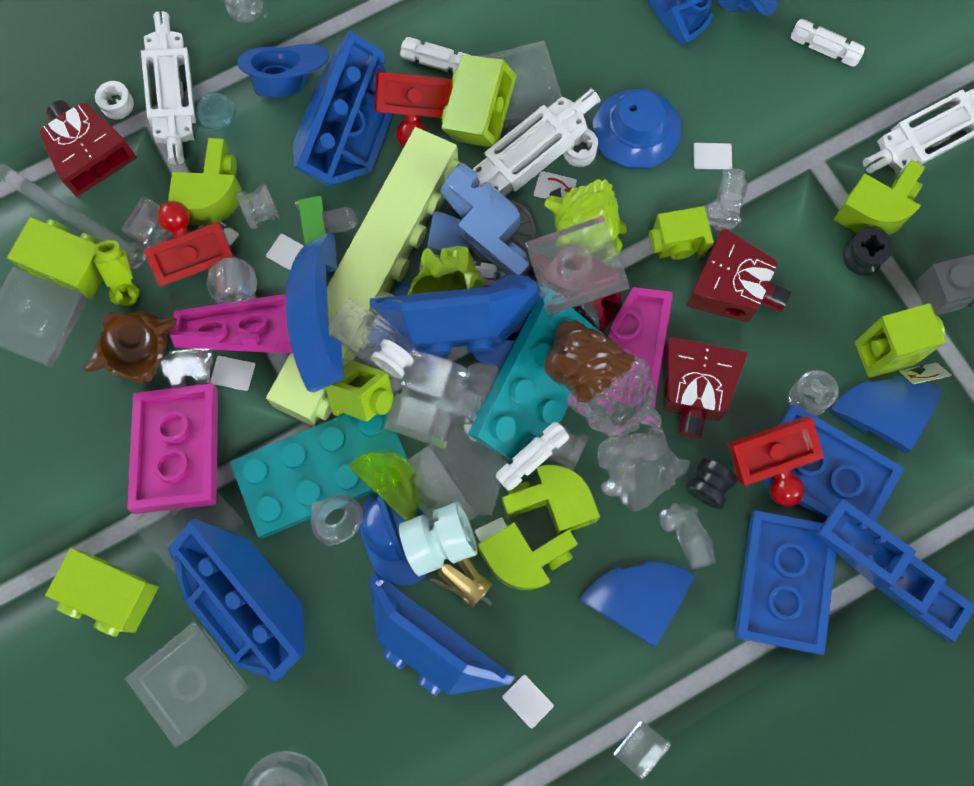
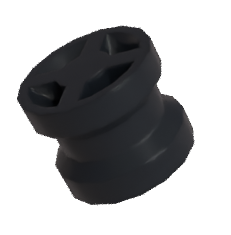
M875 227L860 230L845 247L843 259L846 267L853 273L861 276L875 273L891 256L893 251L892 240L887 233ZM868 246H870L873 249L875 254H872L871 251L868 250Z
M702 458L697 466L698 475L696 478L689 480L685 489L702 503L716 509H722L726 502L725 494L728 489L735 487L738 477L720 463Z

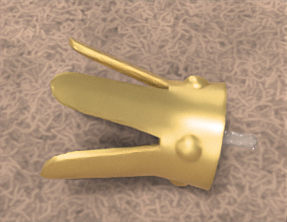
M468 558L458 562L467 577L453 566L445 564L442 569L438 570V575L450 586L437 579H430L435 584L460 596L470 609L480 599L489 606L492 605V602L484 594L493 583L480 575Z

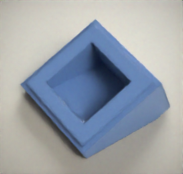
M433 212L428 248L434 254L440 255L442 248L447 249L455 246H464L468 250L470 249L469 243L459 233L458 224L461 222V219L442 212Z

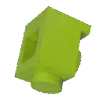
M705 206L658 214L653 229L649 230V243L652 253H658L659 258L671 256L672 259L679 260L690 257L697 252L699 259L706 258L714 241Z
M350 360L343 366L342 380L325 387L332 413L338 417L345 413L368 422L376 414H386L394 400L388 372Z

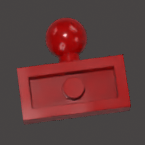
M376 72L374 111L405 114L404 121L396 129V139L403 148L415 127L425 131L424 126L419 122L420 116L442 118L443 110L448 105L452 92V79Z
M178 201L165 202L160 206L157 213L160 226L164 230L172 232L174 238L143 250L159 287L235 259L220 221L189 232L187 228L190 221L189 210Z
M808 416L728 443L739 483L747 486L774 476L775 478L770 485V494L777 504L784 507L797 505L805 494L803 482L799 477L792 474L791 470L824 458L814 420Z

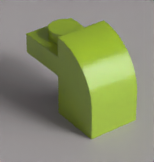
M208 138L203 173L172 172L168 201H178L187 207L190 213L188 225H210L223 221L234 213L242 200L244 192L235 177L237 171L236 156L231 154L224 139Z
M911 159L898 175L891 188L864 173L833 220L855 233L868 227L881 229L888 235L897 232L921 206L913 200L923 186L917 180L924 171L925 166Z
M558 465L537 467L535 476L538 485L532 486L531 481L523 482L512 490H507L509 495L502 497V505L507 519L547 506L558 536L567 530L571 532L596 523L600 518L591 491L585 481L574 471Z
M514 522L479 543L477 549L493 575L500 582L518 590H534L551 582L542 567L548 564L551 571L565 564L573 558L570 550L576 547L578 543L570 530H567L532 552Z

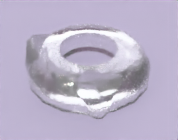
M339 494L311 504L313 513L311 517V530L317 540L327 546L347 541L361 527L363 509L358 501L348 495ZM344 509V516L338 523L333 525L325 524V519L331 511Z

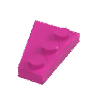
M632 288L610 328L611 331L608 337L618 347H623V351L633 354L636 360L631 364L632 368L629 371L618 376L615 381H612L609 388H604L603 393L595 392L594 398L589 402L655 411L673 292Z
M286 294L174 311L173 317L177 319V322L170 331V337L175 348L293 353L287 327Z

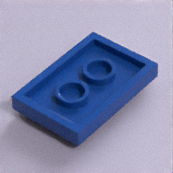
M793 403L788 408L779 425L804 416L813 418L824 456L823 459L791 470L792 474L801 479L805 487L804 497L798 504L826 520L839 500L844 499L876 522L905 468ZM769 477L761 480V482L770 487L775 477Z
M756 510L751 512L734 638L816 655H825L836 552L817 535L824 523Z

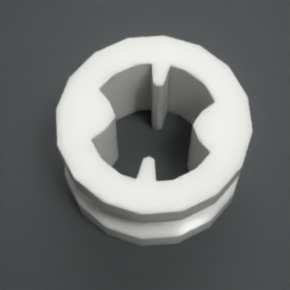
M106 82L96 91L95 102L108 118L122 119L133 110V97L121 82ZM114 95L121 97V100L116 99L117 103L114 105L108 103L109 99L113 101L112 96Z
M587 129L574 140V145L579 146L581 142L587 144V148L577 153L574 151L573 145L563 153L565 160L572 166L585 167L595 159L598 139L595 133Z
M383 339L380 343L381 351L374 352L371 355V359L388 374L402 379L405 375L403 368L411 366L414 359L399 345L390 340Z

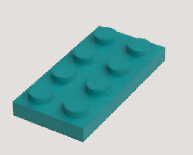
M541 291L540 301L531 310L467 434L510 464L514 462L512 458L537 436L541 438L544 435L542 432L553 422L560 424L573 397V394L565 385L554 382L544 370L545 358L550 353L554 344V335L557 328L567 320H576L587 328L595 329L602 333L553 291ZM535 469L533 472H531L530 474H531V475H534L535 472H536V469Z
M388 412L384 415L376 414L368 422L344 414L230 461L255 532L260 539L414 476Z

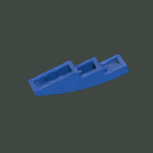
M844 499L839 500L818 531L817 535L896 604L945 641H956L974 612V604L945 584L947 579L915 557L914 555L917 552L915 549Z

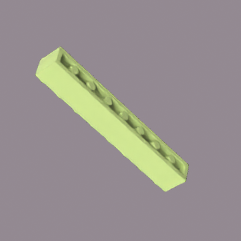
M417 127L414 128L327 286L329 336L341 341L343 366L354 359L359 348L364 350L367 347L366 339L378 314L370 307V298L389 297V292L395 281L400 282L404 278L409 267V260L407 258L413 247L418 249L421 246L427 232L425 225L429 217L433 215L434 211L439 212L444 201V197L441 196L442 193L440 192L441 187L448 176L461 164L458 161L456 144ZM290 353L266 399L275 409L315 427L319 425L321 419L326 420L332 413L326 389L323 388L315 393L307 391L298 371L294 355Z

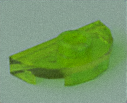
M371 451L358 456L350 464L349 468L405 521L416 517L420 506V498H417V488L414 482V478L417 476L406 459L393 451Z

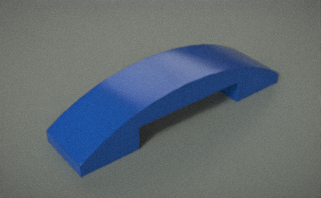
M330 232L300 249L292 263L286 291V317L292 352L302 381L307 391L312 393L343 379L341 341L329 336L326 275L337 270L335 235Z

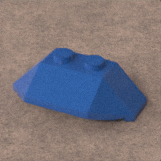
M351 31L345 35L319 77L293 142L294 168L327 186L365 176L372 172L393 113L374 111L376 72L387 73L384 67L383 51Z
M536 282L370 298V307L410 342L420 349L426 350L427 355L451 354V348L467 346V351L484 352L492 350V344L504 343L540 301L541 290Z
M197 519L189 521L168 548L171 559L175 560L176 576L184 601L237 667L255 674L265 675L267 679L272 681H278L305 654L302 602L249 539Z
M375 572L373 573L369 581L377 641L386 647L382 655L401 670L406 664L420 673L416 681L435 696L441 690L447 695L510 685L513 682L515 676Z

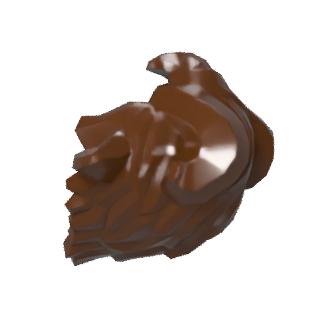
M137 311L131 314L110 312L104 315L102 319L104 329L99 334V339L96 342V352L84 365V370L86 372H94L105 368L106 371L111 372L114 376H119L123 379L128 378L136 381L138 384L144 381L150 382L152 376L157 373L156 368L160 365L167 346V336L176 325L177 319L175 317L159 319L147 311Z
M567 320L555 332L554 344L550 353L545 358L544 370L554 382L565 385L573 395H576L578 402H589L594 398L595 392L603 393L604 388H609L612 381H615L618 376L629 371L632 368L631 364L636 359L633 354L623 351V347H618L610 337L603 335L595 329L587 328L576 320Z

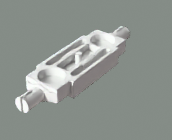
M158 11L153 14L155 32L144 36L145 50L141 51L146 110L150 127H153L155 142L167 144L168 162L176 165L175 151L178 164L184 163L182 143L194 140L193 123H196L190 59L187 47L184 48L182 34L170 30V15L167 12L161 11V21ZM181 65H185L189 99L188 107H183L184 91L179 72ZM151 67H154L158 108L155 110L152 108L149 69Z
M590 88L589 91L575 102L561 97L548 108L542 105L484 152L486 158L472 169L479 175V187L485 182L490 183L503 196H506L512 190L516 192L572 147L575 144L574 140L587 130L583 115L597 103L601 102L598 94Z
M962 89L899 122L891 129L890 133L882 136L877 141L881 151L863 160L864 168L872 164L866 171L871 174L889 164L897 174L906 167L911 159L922 165L973 138L974 89L966 93ZM945 105L952 107L914 128L909 126V124ZM962 130L967 132V135L931 154L925 153L926 149L938 146L949 140L952 135Z

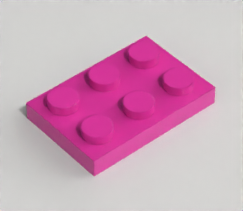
M213 383L133 393L127 509L133 514L216 505L218 389Z

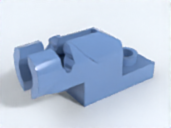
M461 163L448 176L440 190L441 196L463 218L458 224L460 236L506 275L518 274L527 277L529 275V263L527 262L529 257L516 244L512 242L508 246L505 244L520 226V214L516 206L492 187L490 183L485 182L479 187V175L465 163Z

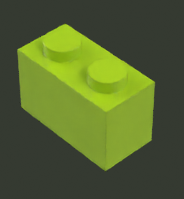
M469 55L461 56L459 67L453 74V88L449 103L445 106L442 113L443 124L441 128L456 142L492 147L499 141L517 77L503 59Z
M30 217L8 254L7 259L24 273L92 300L103 281L94 262L96 258L94 248L101 241L86 233H82L80 237L69 233L70 230L66 226L55 220L48 219L44 223Z
M928 303L882 316L855 341V345L868 378H873L916 365L946 343L944 337L945 329L939 316L935 315L931 304Z
M70 548L45 596L59 602L56 610L80 619L82 614H85L96 620L93 625L94 628L117 637L119 632L136 633L159 586L88 552Z

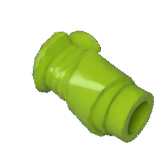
M106 240L98 243L94 248L96 254L94 262L106 286L110 287V300L122 307L134 305L139 296V289L131 282L133 275L125 250H122L119 243L115 240Z

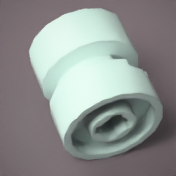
M459 502L434 510L433 518L431 519L421 515L399 524L400 539L411 568L418 576L442 568L445 559L456 563L477 555V545L470 522Z

